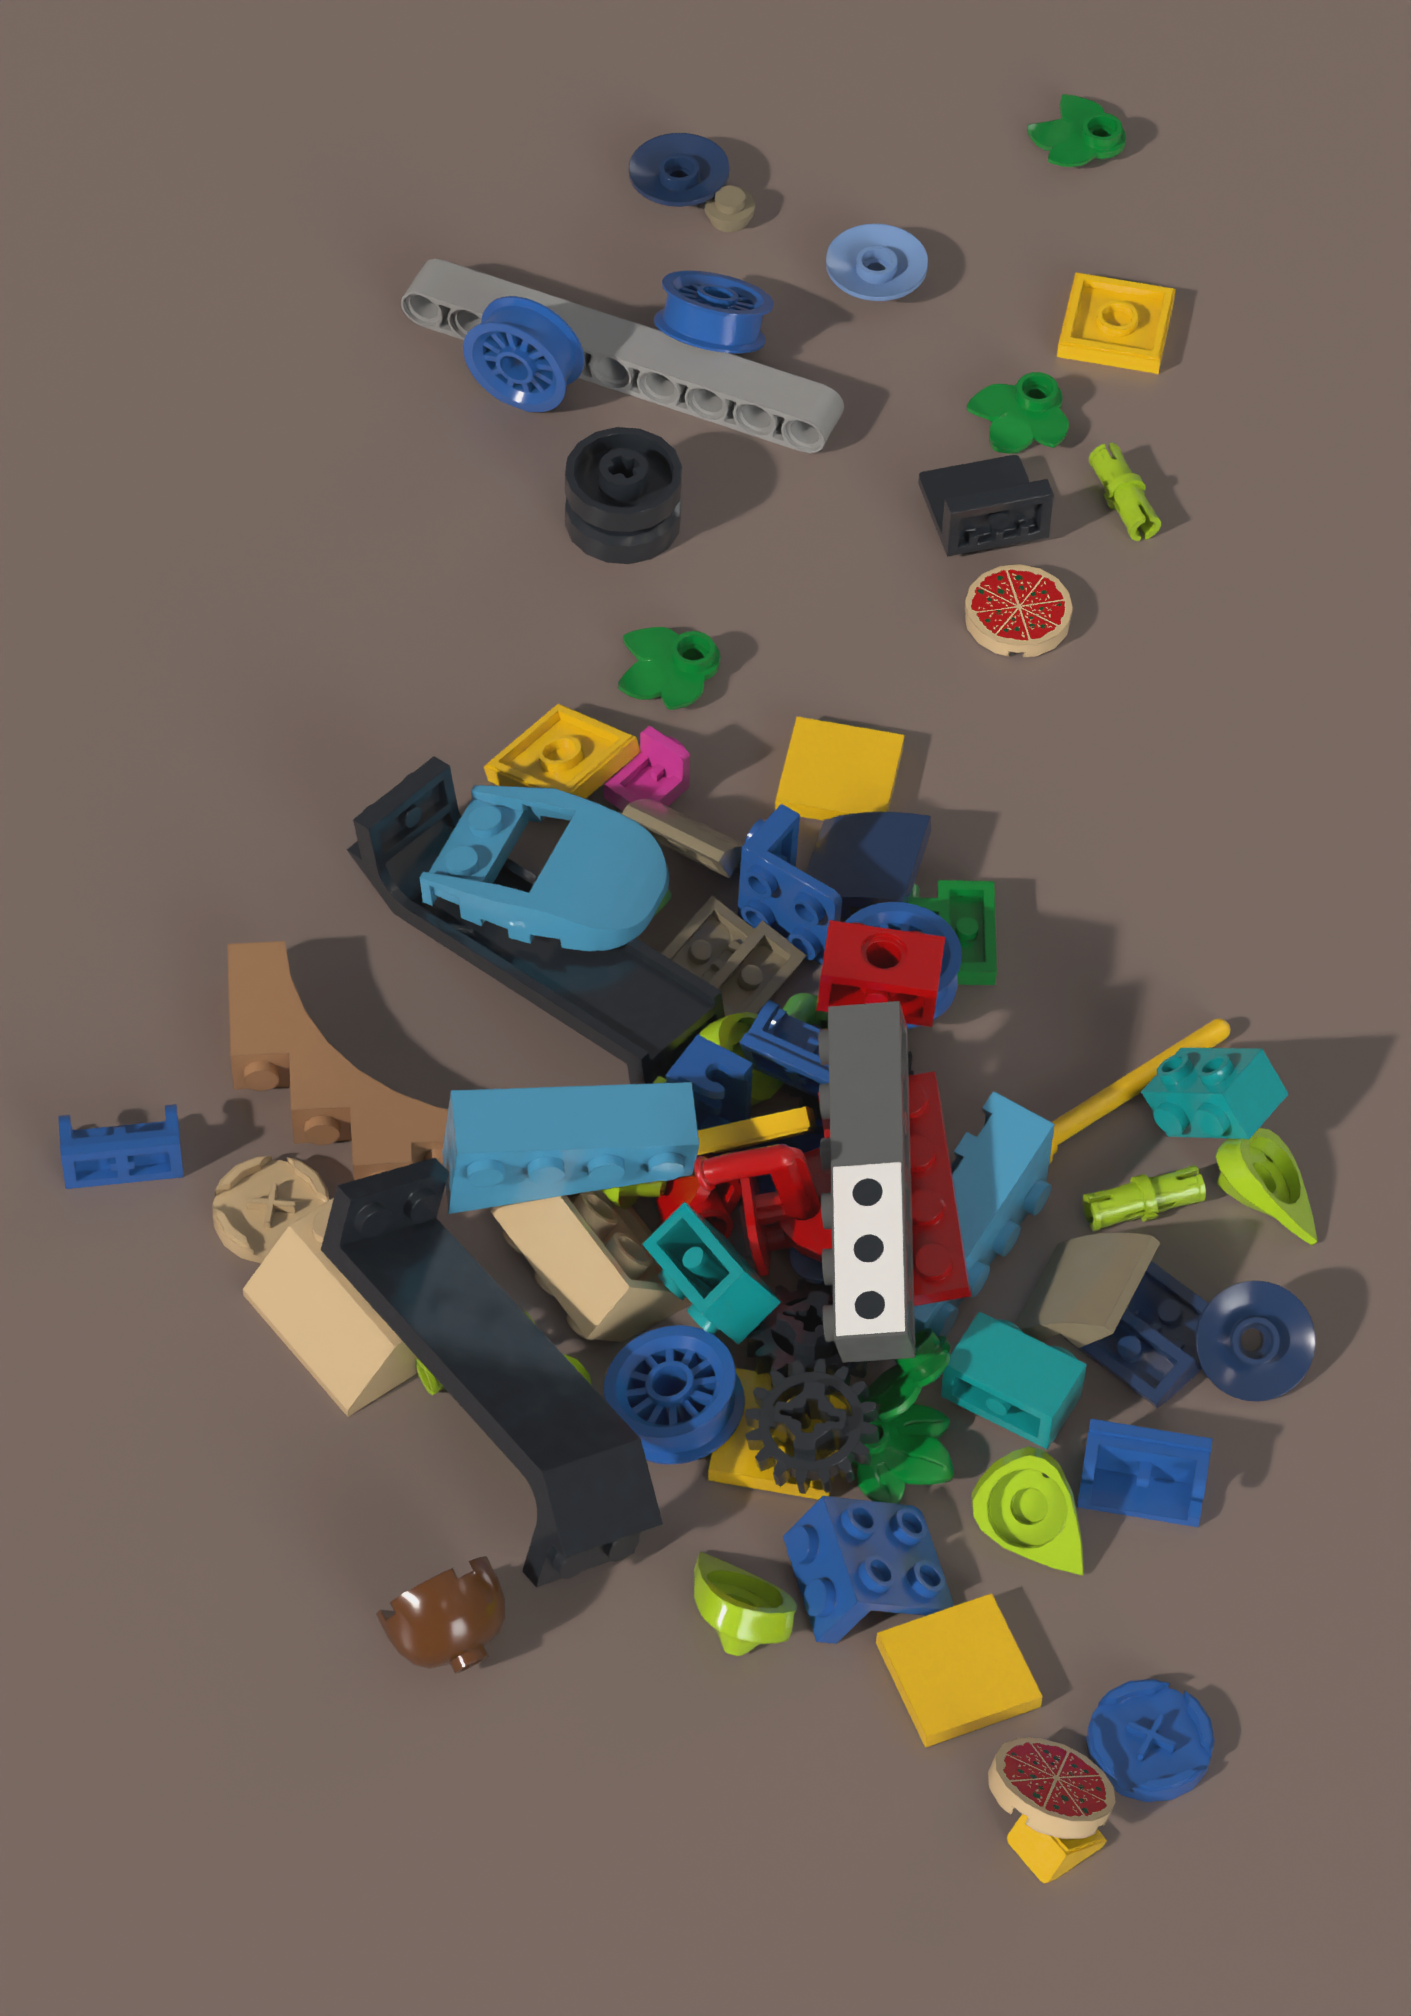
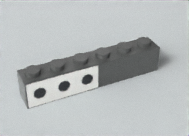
M900 1001L828 1007V1029L819 1030L818 1034L821 1064L829 1065V1083H822L819 1087L822 1119H830V1137L821 1138L822 1171L823 1174H831V1193H822L823 1226L824 1229H832V1248L822 1250L825 1285H833V1304L823 1306L826 1342L835 1341L843 1363L916 1358L907 1025Z

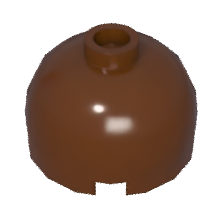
M487 1556L468 1561L473 1571L458 1578L453 1568L392 1600L390 1604L394 1611L379 1610L376 1613L388 1639L402 1657L413 1665L428 1669L450 1664L455 1674L465 1671L489 1657L484 1646L501 1630L505 1619V1598L498 1577Z

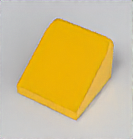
M1024 1814L1020 1816L1007 1835L1008 1844L1044 1884L1056 1880L1101 1849L1107 1842L1098 1829L1094 1835L1082 1839H1061L1039 1833L1025 1825L1028 1816Z

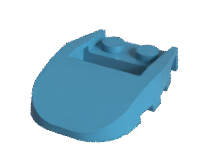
M486 785L473 786L471 790L472 800L430 871L423 872L420 876L422 899L426 904L433 906L437 897H441L459 905L462 919L482 926L484 921H488L506 928L511 939L531 944L534 936L560 939L562 948L581 951L610 950L625 945L638 937L652 920L668 890L670 880L668 866L659 844L651 833L636 821L598 803L555 788ZM544 817L570 820L529 893L493 884L529 821L542 823Z

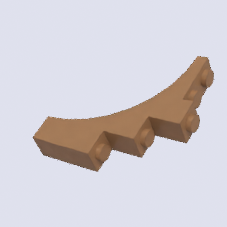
M285 941L227 944L230 1057L234 1090L252 1089L266 1091L276 1087H290L294 1144L312 1143L315 1145H328L337 1141H352L354 1180L435 1157L443 1165L442 1150L448 1109L435 1107L395 1092L358 1070L328 1043L306 1013L290 975Z

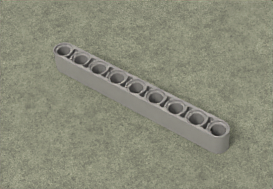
M430 259L425 262L401 299L402 310L414 323L462 340L465 339L467 333L474 326L481 323L483 312L492 301L506 296H517L536 301L558 314L577 335L585 358L583 371L578 378L800 452L816 453L823 449L844 410V403L840 395L824 384L729 353L697 348L675 340L662 331L445 260Z

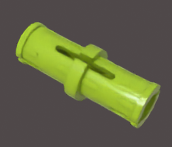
M1112 442L1108 445L1112 457L1107 451L1105 444L1098 446L1091 452L1088 459L1090 466L1094 469L1105 488L1106 493L1103 494L1106 503L1111 509L1117 510L1132 540H1141V535L1137 530L1138 527L1145 540L1151 538L1159 531L1161 520L1145 496L1143 490H1146V486L1138 474L1131 471L1117 444Z
M1196 1165L1150 1178L1145 1174L1131 1177V1183L1108 1190L1084 1194L1082 1206L1085 1219L1089 1222V1227L1092 1231L1141 1218L1143 1222L1156 1219L1158 1217L1157 1213L1205 1201L1206 1189L1201 1174H1198L1199 1169Z

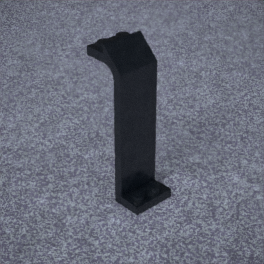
M433 756L417 770L408 774L403 781L375 803L367 806L361 814L353 819L358 841L346 850L393 914L626 1063L630 1084H653L658 1076L666 1079L668 1071L697 1034L699 1035L708 1024L725 1017L722 992L637 938L625 945L605 951L566 949L561 947L560 939L534 936L530 944L509 938L508 929L491 922L484 921L483 925L479 926L462 919L459 905L441 897H437L433 906L424 903L420 876L423 872L430 871L462 817L457 804L450 765ZM507 858L493 884L529 893L538 876Z
M435 1157L337 1185L321 1251L521 1472L532 1489L537 1507V1522L522 1569L526 1577L537 1588L562 1578L570 1579L582 1571L610 1561L623 1560L634 1553L639 1543L640 1533L663 1524L641 1438L437 1219L449 1171Z

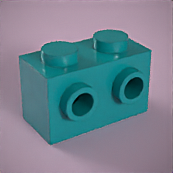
M1180 1048L1175 1055L1159 1065L1157 1075L1141 1091L1153 1111L1155 1122L1165 1131L1168 1137L1250 1139L1289 1095L1262 1048Z
M686 1202L642 1244L663 1269L657 1275L659 1279L680 1300L683 1301L686 1297L692 1305L687 1309V1312L707 1333L714 1335L720 1329L739 1345L781 1303L778 1297L723 1233Z
M979 1311L951 1353L949 1364L943 1372L941 1397L1048 1450L1082 1397L1087 1364L1077 1360L1071 1352L1062 1347L1049 1346L1023 1333L1018 1326L1010 1321L996 1320Z

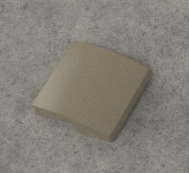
M653 799L635 800L625 807L622 815L643 826L651 833L657 843L728 878L731 877L735 868L740 870L741 852L744 843Z
M713 896L707 900L661 952L667 958L722 992L725 1016L743 1012L758 1014L807 956L763 920L754 929Z
M1114 1232L1085 1235L1057 1244L1015 1325L1023 1333L1041 1342L1062 1334L1077 1348L1113 1334L1160 1242L1152 1235Z

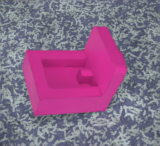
M648 726L640 733V753L604 784V799L624 811L627 804L639 799H653L667 806L671 805L689 788V752L676 738L665 736L653 727Z

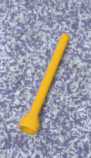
M1221 1018L1210 1021L1053 1120L1054 1131L1049 1165L1052 1163L1053 1155L1058 1151L1059 1144L1140 1094L1157 1075V1068L1163 1061L1175 1055L1180 1048L1214 1047L1229 1036V1023Z

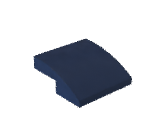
M863 812L825 819L806 874L838 892L842 898L841 919L847 920L853 914L854 908L863 909L870 905L884 902L908 903L931 833V816L901 812Z
M1151 1261L1114 1333L1078 1349L1158 1409L1202 1369L1197 1358L1195 1335L1199 1318L1208 1302Z

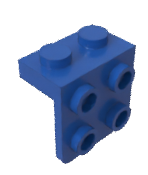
M780 804L767 820L759 819L752 826L746 837L745 844L742 846L737 916L744 919L754 929L763 920L806 954V960H815L822 965L829 920L840 922L842 898L834 889L796 868L800 814Z
M822 1496L783 1535L816 1642L837 1644L871 1610L927 1616L953 1607V1600L924 1515L915 1506Z

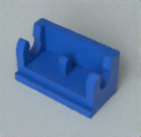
M769 1000L759 1012L748 1033H745L740 1041L745 1059L753 1063V1069L818 1099L820 1084L829 1083V1065H822L819 1055L818 1034L821 1029L788 1015L787 1011L780 1009L779 1004Z
M697 1034L666 1074V1083L692 1082L697 1130L750 1119L753 1063ZM722 1153L713 1154V1155H714V1156H719V1155H722Z
M177 1104L165 1105L166 1121L73 1130L70 1115L58 1116L60 1153L66 1189L183 1178Z
M1090 1419L1077 1507L1199 1527L1213 1438Z

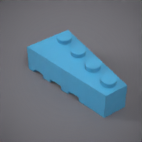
M692 1082L451 1090L442 1150L443 1165L449 1171L445 1185L448 1214L659 1180L668 1181L693 1175L694 1163L699 1149V1138Z
M994 1091L982 1107V1111L985 1113L984 1127L977 1137L968 1132L965 1133L954 1150V1155L957 1157L951 1165L971 1298L976 1297L983 1288L989 1276V1265L998 1254L1005 1257L1011 1251L1021 1231L1020 1224L1028 1213L1036 1216L1042 1210L1052 1189V1185L1047 1183L1054 1123ZM964 1298L914 1306L915 1333L931 1328L937 1337H946L957 1319L958 1306Z

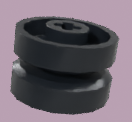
M615 427L601 430L578 442L567 457L565 470V526L571 541L586 555L606 563L633 564L651 560L669 549L679 534L681 522L682 464L676 450L662 437L639 428Z

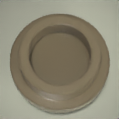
M723 186L715 193L713 198L705 201V213L716 229L723 232H737L744 229L755 213V200L750 192L741 187Z

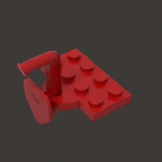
M935 1071L908 1076L914 1306L971 1296L939 1084ZM822 1119L824 1137L829 1138L830 1119ZM777 1144L723 1154L708 1159L704 1156H699L695 1159V1174L700 1186L705 1191H712L717 1184L740 1179L750 1248L760 1277L770 1275L771 1251L794 1247L800 1254L822 1262V1250L832 1248V1229H824L822 1221L821 1195L822 1193H831V1174H823L820 1147L803 1153L801 1149L789 1147L786 1144ZM771 1174L776 1191L760 1194L757 1176Z

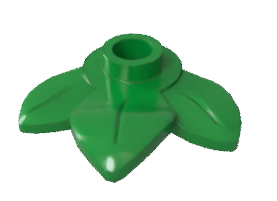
M1063 94L1061 96V119L1032 123L1027 126V132L1036 146L1045 151H1050L1048 162L1062 167L1085 165L1094 158L1105 159L1120 154L1126 145V132L1117 117L1105 113L1102 106L1096 102L1075 95Z
M1032 372L1025 374L1015 385L998 383L989 385L976 393L967 404L966 410L992 422L989 430V443L992 449L999 453H1018L1028 448L1034 440L1044 446L1055 448L1065 439L1068 433L1069 421L1061 410L1062 392L1056 380L1045 373Z
M650 627L631 631L623 635V642L638 661L620 678L618 689L626 695L639 700H651L661 696L664 705L669 710L687 707L698 700L703 694L704 681L713 677L719 670L720 651L711 637L698 631H689L680 635L666 627Z
M931 1328L915 1333L916 1358L894 1359L897 1365L883 1372L867 1388L869 1396L864 1402L881 1403L878 1414L880 1421H891L907 1411L916 1401L922 1387L934 1382L946 1370L951 1357L949 1353L951 1344L946 1337H937Z
M913 1404L907 1411L891 1421L883 1422L878 1418L871 1422V1424L878 1427L879 1442L864 1444L870 1451L871 1462L869 1465L860 1464L856 1461L851 1464L857 1469L858 1487L868 1499L876 1502L900 1504L904 1495L905 1484L932 1485L951 1482L954 1479L952 1460L946 1448L938 1440L948 1430L950 1419L939 1410Z

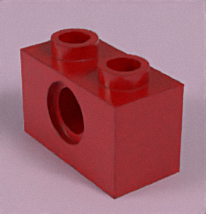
M829 920L816 1011L828 1012V1007L900 1001L906 1024L932 1027L945 937L929 935L919 931H901L867 926L857 922L846 923Z

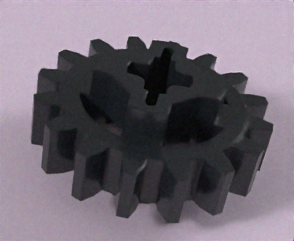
M799 1279L797 1291L789 1292L782 1285L775 1287V1295L781 1303L747 1336V1356L755 1358L754 1371L757 1375L777 1370L785 1378L793 1375L792 1365L793 1361L796 1360L801 1362L805 1372H813L818 1359H825L827 1372L830 1375H834L843 1365L849 1368V1373L855 1377L864 1378L867 1375V1362L870 1361L843 1363L835 1341L826 1342L823 1306L833 1304V1293L830 1292V1285H825L824 1281H822L818 1289H809L805 1279Z
M818 1359L814 1371L805 1372L801 1362L796 1360L793 1361L792 1365L793 1375L785 1378L777 1370L770 1372L774 1386L771 1391L759 1387L754 1389L755 1402L761 1409L752 1408L746 1410L745 1418L747 1425L754 1428V1430L745 1435L749 1450H760L755 1456L757 1467L760 1471L775 1466L773 1476L776 1485L781 1487L790 1477H794L797 1481L799 1493L806 1494L811 1481L819 1480L821 1487L827 1493L832 1491L831 1477L839 1474L850 1483L855 1480L851 1464L856 1461L860 1464L869 1465L871 1462L870 1451L864 1444L879 1442L878 1427L871 1424V1422L879 1418L875 1402H864L869 1396L867 1385L864 1381L857 1382L849 1387L851 1380L849 1368L843 1365L834 1375H830L827 1372L825 1359ZM830 1395L842 1401L852 1416H848L844 1409H836L830 1402ZM811 1420H821L822 1423H817L812 1433L803 1432V1429L809 1428ZM772 1436L778 1437V1441L781 1443H789L794 1449V1458L784 1453L776 1445ZM835 1450H838V1451H837L836 1453H834L833 1455L827 1457L828 1455H830V1454H831L832 1452H834Z

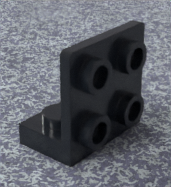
M1009 455L919 473L918 484L947 557L1049 537L1054 493L1048 479L1029 481L1018 455Z

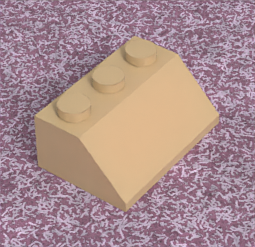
M596 1190L496 1206L491 1210V1213L504 1229L503 1237L514 1250L524 1255L536 1271L534 1277L537 1283L547 1293L555 1296L568 1314L566 1319L570 1327L585 1339L623 1342L692 1304L687 1297L683 1301L680 1300L657 1276L663 1269L642 1245L653 1233L632 1206L623 1210L613 1205L604 1194Z
M333 1198L287 1227L243 1288V1296L346 1416L349 1417L417 1374L416 1359L418 1358L321 1251Z

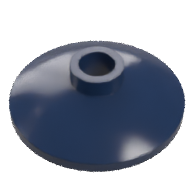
M670 133L654 137L639 146L629 162V178L635 190L652 202L673 207L692 206L713 198L715 193L726 185L730 171L728 157L720 146L705 137L690 133Z
M1256 1280L1233 1284L1215 1295L1203 1310L1195 1335L1197 1358L1207 1378L1227 1395L1245 1401L1256 1402L1275 1399L1292 1390L1309 1370L1316 1344L1314 1325L1303 1303L1292 1292L1282 1286ZM1254 1328L1259 1332L1261 1342L1257 1349L1247 1351L1242 1346L1241 1337L1246 1330Z

